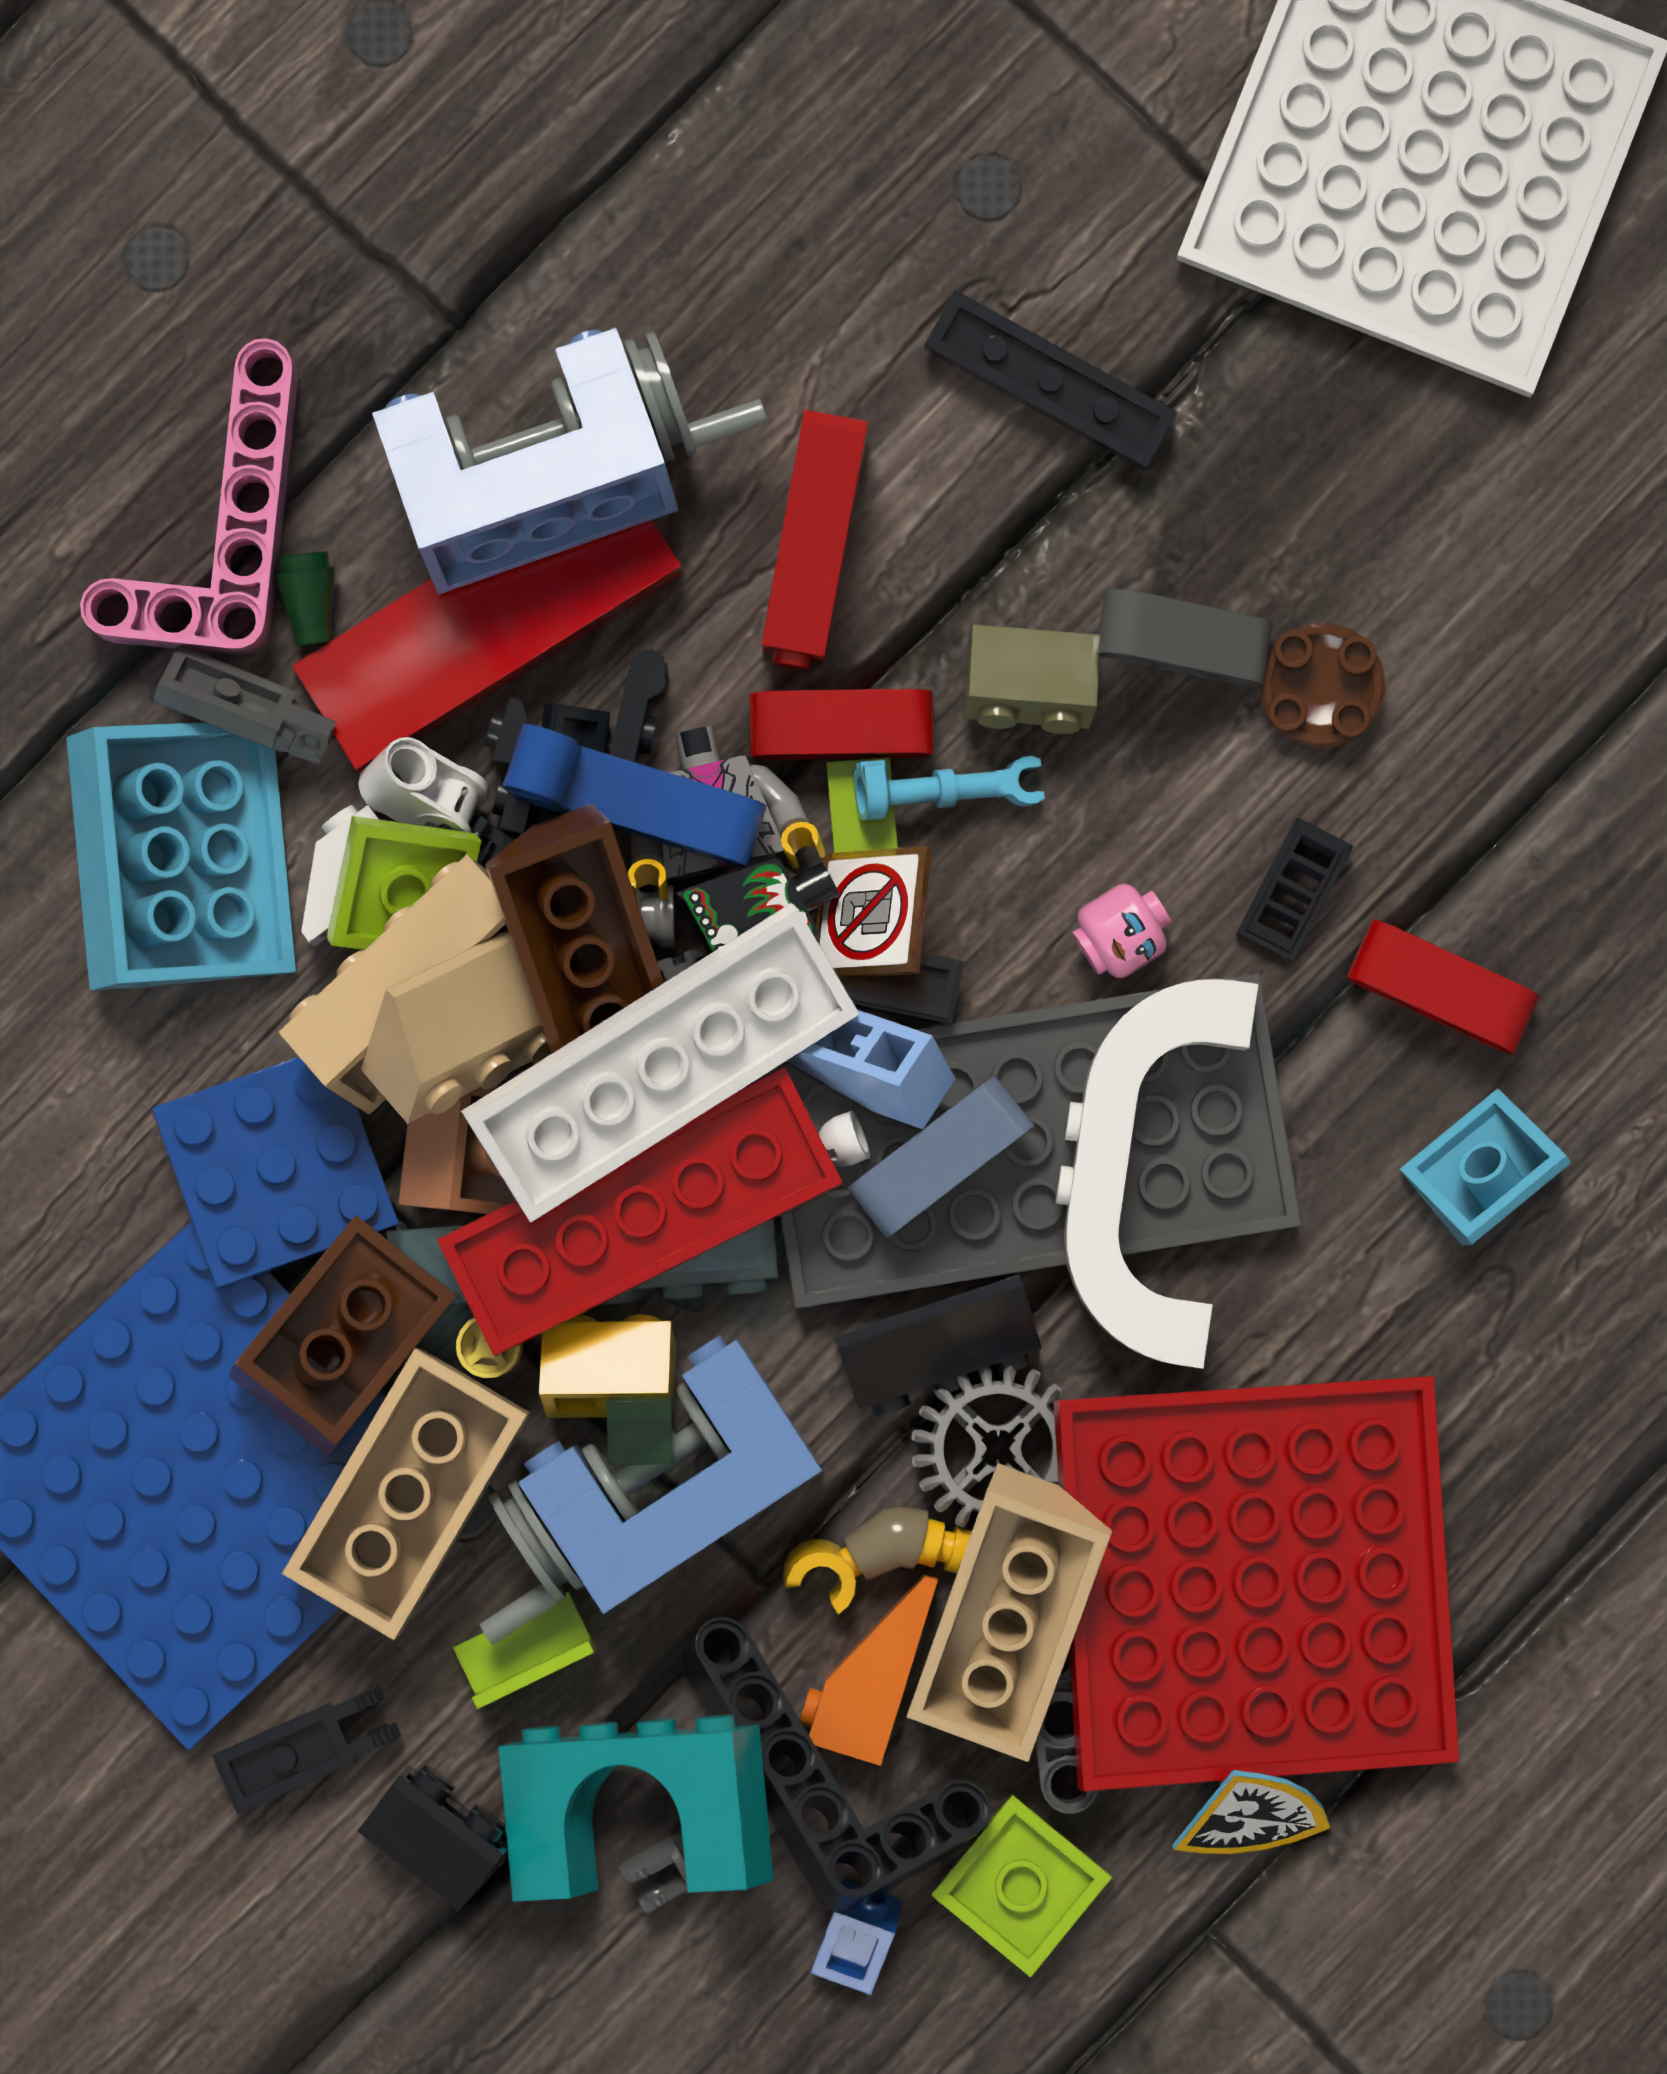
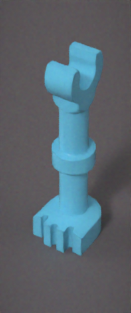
M1034 756L1021 757L1008 764L1005 769L993 772L955 775L952 769L934 770L932 777L889 780L885 760L859 762L855 764L856 770L852 771L856 807L862 821L884 819L889 807L894 805L934 802L937 808L954 807L957 800L1006 797L1013 804L1023 807L1034 805L1045 799L1044 791L1026 792L1020 787L1018 777L1022 770L1028 771L1041 767V759Z

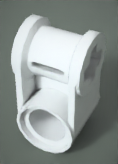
M411 737L399 738L391 742L362 770L358 782L360 794L366 804L375 811L383 813L399 823L470 833L472 832L469 824L475 809L485 803L490 792L489 785L479 774L455 764L428 748L421 741ZM392 770L400 775L403 782L395 776Z

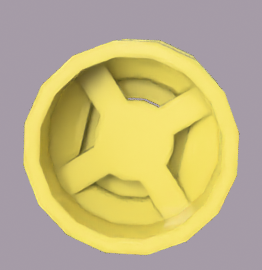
M473 1318L461 1328L456 1340V1350L462 1366L471 1374L482 1378H494L512 1371L519 1363L523 1352V1343L495 1357L476 1319Z

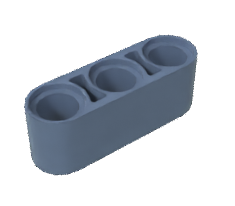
M994 1075L856 1180L848 1189L887 1239L1035 1125L999 1078Z

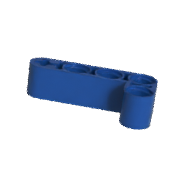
M524 723L521 726L503 783L504 789L510 796L563 814L593 803L611 822L612 828L745 868L749 866L767 805L755 799L582 747L577 740L567 735Z

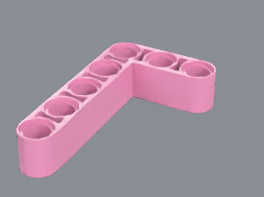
M267 338L255 339L247 343L240 350L235 362L211 588L114 578L100 579L91 584L83 593L80 608L81 616L86 625L103 640L113 643L176 649L177 646L180 647L182 645L199 652L238 656L251 655L261 650L268 641L272 627L276 581L273 574L278 571L277 557H279L298 386L297 368L286 348L277 341ZM272 357L283 363L282 375L276 383L262 387L251 382L250 374L252 367L257 361ZM257 420H267L275 424L276 436L268 447L254 450L244 444V434L251 423ZM258 482L269 488L270 496L268 503L263 509L254 513H247L238 509L237 497L244 486ZM252 545L261 549L263 560L260 568L255 573L249 576H239L231 571L230 560L238 548ZM112 595L126 597L129 608L126 618L116 626L107 627L101 625L97 616L100 603ZM181 601L188 603L192 608V618L186 629L178 633L163 631L160 617L165 607L173 602ZM237 608L252 610L255 614L256 624L250 635L236 640L226 637L223 628L226 616Z

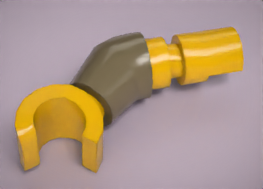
M908 1507L886 1508L846 1536L844 1541L847 1546L844 1548L823 1539H812L800 1543L789 1553L784 1563L783 1576L785 1588L800 1587L804 1575L812 1568L818 1566L828 1567L838 1574L835 1586L828 1593L831 1603L839 1615L849 1606L855 1594V1577L862 1573L869 1580L899 1567L914 1569L916 1564L934 1567L936 1561L944 1563L945 1571L957 1574L973 1530L955 1526L952 1532L945 1531V1523L928 1519V1511Z

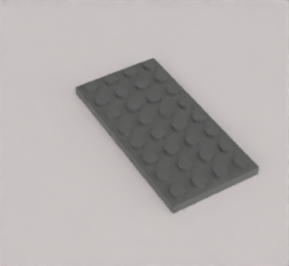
M1259 973L1223 979L1258 984L1250 1046L1247 1050L1242 1051L1208 1045L1182 1046L1160 1056L1148 1069L1141 1082L1137 1097L1118 1235L1122 1255L1301 1226ZM1163 989L952 1023V1026L940 1025L915 1029L933 1036L956 1078L924 1128L994 1075L999 1078L1035 1126L887 1239L858 1203L848 1187L923 1129L872 1112L787 1061L758 1078L760 1080L785 1067L818 1134L824 1123L835 1116L852 1110L860 1121L870 1150V1159L850 1166L839 1167L834 1165L843 1185L780 1215L795 1309L1066 1265L1064 1227L1067 1205L1055 1204L1060 1167L1061 1165L1073 1167L1076 1141L1065 1140L1070 1102L1082 1103L1090 1065L1100 1044L1109 1031L1134 1006Z

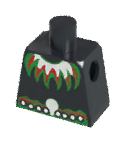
M777 857L684 888L674 893V896L708 956L790 903L799 910L817 941L821 935L809 912L839 896L832 877L821 862L790 878L782 862Z

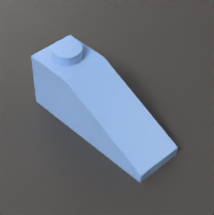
M857 1010L859 1012L858 1016L787 1060L790 1064L870 1111L920 1129H924L956 1080L932 1035Z

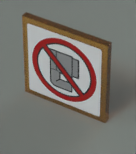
M917 846L825 854L823 865L832 877L839 896L818 907L816 927L821 937L817 942L838 978L919 973L932 856L931 847Z

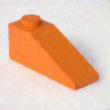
M924 1573L826 1676L822 1691L809 1688L800 1721L803 1726L810 1728L808 1735L815 1746L881 1766L938 1582L937 1577Z

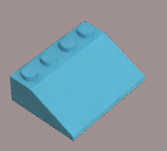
M207 722L92 727L66 737L89 990L153 987L296 972L274 747L271 749Z

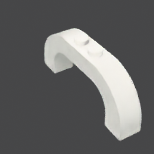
M1223 979L1195 980L1165 988L1141 1001L1116 1023L1100 1044L1087 1074L1082 1103L1070 1102L1065 1140L1076 1141L1073 1167L1062 1165L1060 1167L1055 1204L1067 1205L1064 1247L1067 1267L1073 1286L1088 1313L1112 1338L1140 1355L1165 1363L1204 1368L1213 1304L1173 1299L1156 1294L1143 1286L1132 1275L1122 1257L1118 1235L1138 1092L1141 1082L1151 1065L1160 1056L1173 1049L1188 1045H1208L1242 1051L1247 1050L1250 1046L1258 984Z

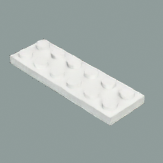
M790 903L461 1112L528 1220L532 1222L859 1015V1012L801 913Z

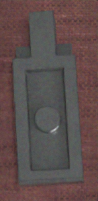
M182 645L180 647L177 646L157 685L153 698L154 702L239 735L242 738L249 739L271 749L274 747L276 751L288 752L290 756L319 764L330 743L336 721L311 712L294 700L297 694L296 691Z

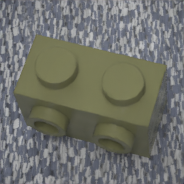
M973 624L966 649L963 719L978 720L980 725L993 729L1010 728L1015 726L1016 723L1042 725V729L1055 734H1070L1077 732L1080 728L1089 729L1097 708L1099 656L1096 655L1098 635Z

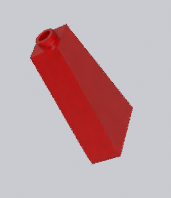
M804 409L761 643L762 652L773 654L772 664L809 671L811 661L825 663L867 445L868 421Z

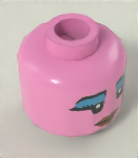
M1122 883L1087 903L1079 910L1077 915L1079 928L1072 931V934L1084 956L1098 975L1107 971L1115 978L1122 979L1160 957L1165 952L1167 943L1162 928L1172 922L1152 890L1141 896L1134 887Z

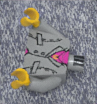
M712 726L695 728L675 735L683 770L670 772L671 774L734 792L767 805L750 862L756 860L764 861L786 855L789 865L793 869H797L799 864L795 854L799 849L806 846L816 848L820 858L825 856V849L819 833L814 825L809 823L797 795L767 766L749 765L745 755L720 760ZM630 835L631 867L628 871V876L637 902V891L643 885L651 884L659 888L660 901H663L668 897L667 883L726 870L733 866L642 837Z

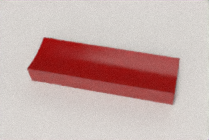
M652 520L439 595L432 579L298 661L292 667L321 714L326 718L336 721L333 733L354 768L360 774L391 742L407 737L419 740L683 574L682 566Z

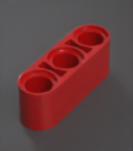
M925 689L795 690L750 693V758L758 760L872 759L883 757L921 758L933 756L934 693L932 690Z
M1372 919L1346 975V979L1368 991L1511 1055L1515 1054L1540 999V995L1512 980L1397 927Z

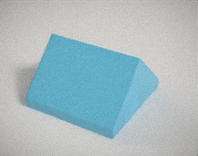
M1497 1088L1401 1167L1400 1170L1458 1242L1464 1246L1475 1243L1571 1164V1161L1556 1144Z

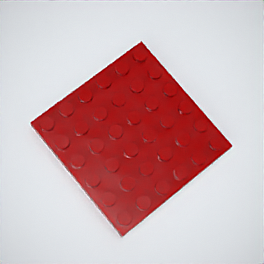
M1434 1376L1053 1400L1059 1486L1112 1530L1069 1649L1078 1790L1095 1791L1223 1781L1233 1770L1261 1773L1270 1776H1287L1459 1762Z

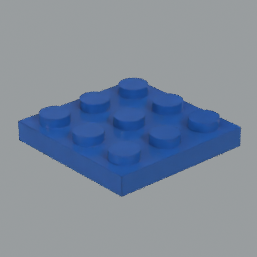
M300 1057L152 1107L155 1123L216 1291L325 1253L355 1215L379 1234L397 1228L399 1225L357 1107L325 1087Z

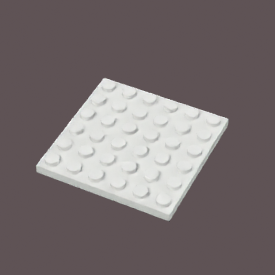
M1278 0L1176 260L1530 398L1540 378L1667 53V40L1565 0Z

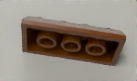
M593 803L531 826L485 864L550 1055L664 983L611 822Z

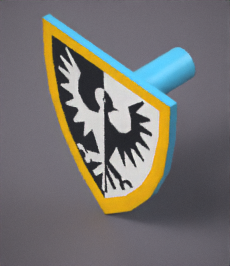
M1233 1770L1225 1780L1219 1781L1220 1787L1173 1843V1849L1176 1851L1206 1854H1236L1261 1851L1297 1842L1331 1827L1322 1804L1307 1789L1287 1779L1261 1773Z

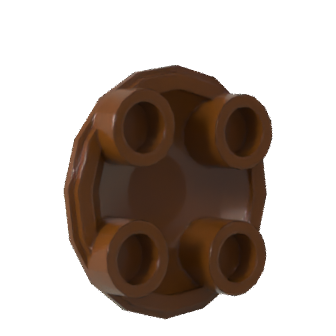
M1329 622L1307 624L1283 633L1268 653L1264 686H1260L1261 705L1272 725L1292 742L1316 749L1342 746L1363 735L1378 717L1386 693L1384 667L1376 654V649L1372 642L1366 637L1360 636L1353 629Z

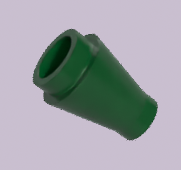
M328 551L277 557L279 572L273 575L293 630L295 645L332 641L331 624L336 566H330Z

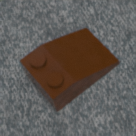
M355 1215L237 1359L228 1377L326 1455L330 1456L457 1295Z

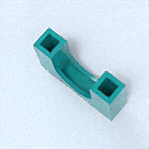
M715 1715L696 1718V1729L677 1730L676 1719L666 1718L637 1722L638 1732L618 1734L617 1722L579 1726L580 1736L561 1737L560 1726H543L522 1729V1741L498 1746L512 1901L571 1899L599 1890L593 1833V1807L601 1785L610 1773L621 1765L636 1767L651 1774L661 1782L673 1798L681 1821L687 1893L747 1890L774 1881L759 1725L735 1726L734 1715Z

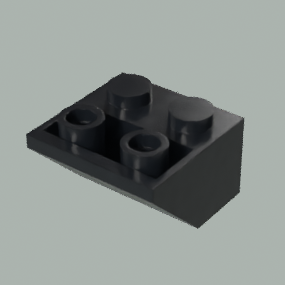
M409 1764L390 1786L357 1832L460 1910L508 1847L507 1839L502 1836L506 1825L479 1804H475L471 1811H469L450 1796L455 1786L432 1767L425 1764L418 1771Z

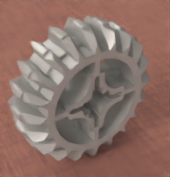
M1008 1365L1003 1370L1002 1381H992V1370L990 1366L978 1369L981 1383L971 1386L967 1374L957 1376L958 1385L962 1391L954 1397L948 1390L942 1387L937 1391L935 1388L933 1390L935 1395L946 1403L940 1413L930 1406H921L919 1414L923 1418L935 1422L932 1432L921 1429L912 1431L911 1438L913 1441L930 1443V1453L913 1456L912 1464L914 1467L933 1465L935 1474L925 1477L919 1482V1486L923 1492L932 1490L940 1484L946 1490L934 1504L938 1512L948 1509L954 1500L962 1505L956 1514V1525L964 1527L968 1523L972 1511L979 1513L983 1500L967 1492L989 1473L995 1472L999 1463L998 1459H996L995 1466L985 1463L977 1472L973 1473V1469L983 1460L981 1457L987 1450L985 1444L981 1441L983 1437L972 1427L974 1423H977L987 1433L995 1430L997 1437H999L1000 1430L1010 1433L1019 1423H1022V1426L1012 1436L1013 1440L1008 1446L1010 1452L1014 1455L1012 1458L1022 1467L1023 1473L1059 1485L1054 1411L1049 1404L1058 1397L1061 1388L1057 1384H1052L1039 1396L1033 1391L1040 1378V1372L1031 1369L1027 1373L1023 1385L1013 1383L1016 1374L1013 1366ZM990 1394L1012 1395L1028 1403L1009 1421L998 1425L987 1423L967 1405V1403L976 1398ZM1041 1417L1047 1426L1051 1443L1049 1463L1042 1477L1026 1463L1021 1452L1022 1440ZM953 1418L970 1434L974 1443L973 1456L954 1479H952L947 1469L944 1458L945 1434ZM1008 1462L1004 1464V1466L1014 1469Z

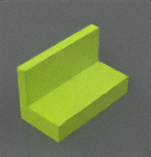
M570 1590L565 1592L567 1598L495 1645L491 1644L483 1632L453 1647L475 1693L472 1699L477 1709L596 1651L597 1646Z

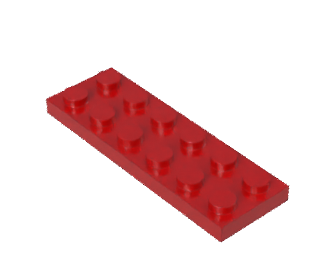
M784 1067L742 1088L536 1220L530 1222L517 1201H514L437 1239L493 1356L496 1357L843 1185V1182Z

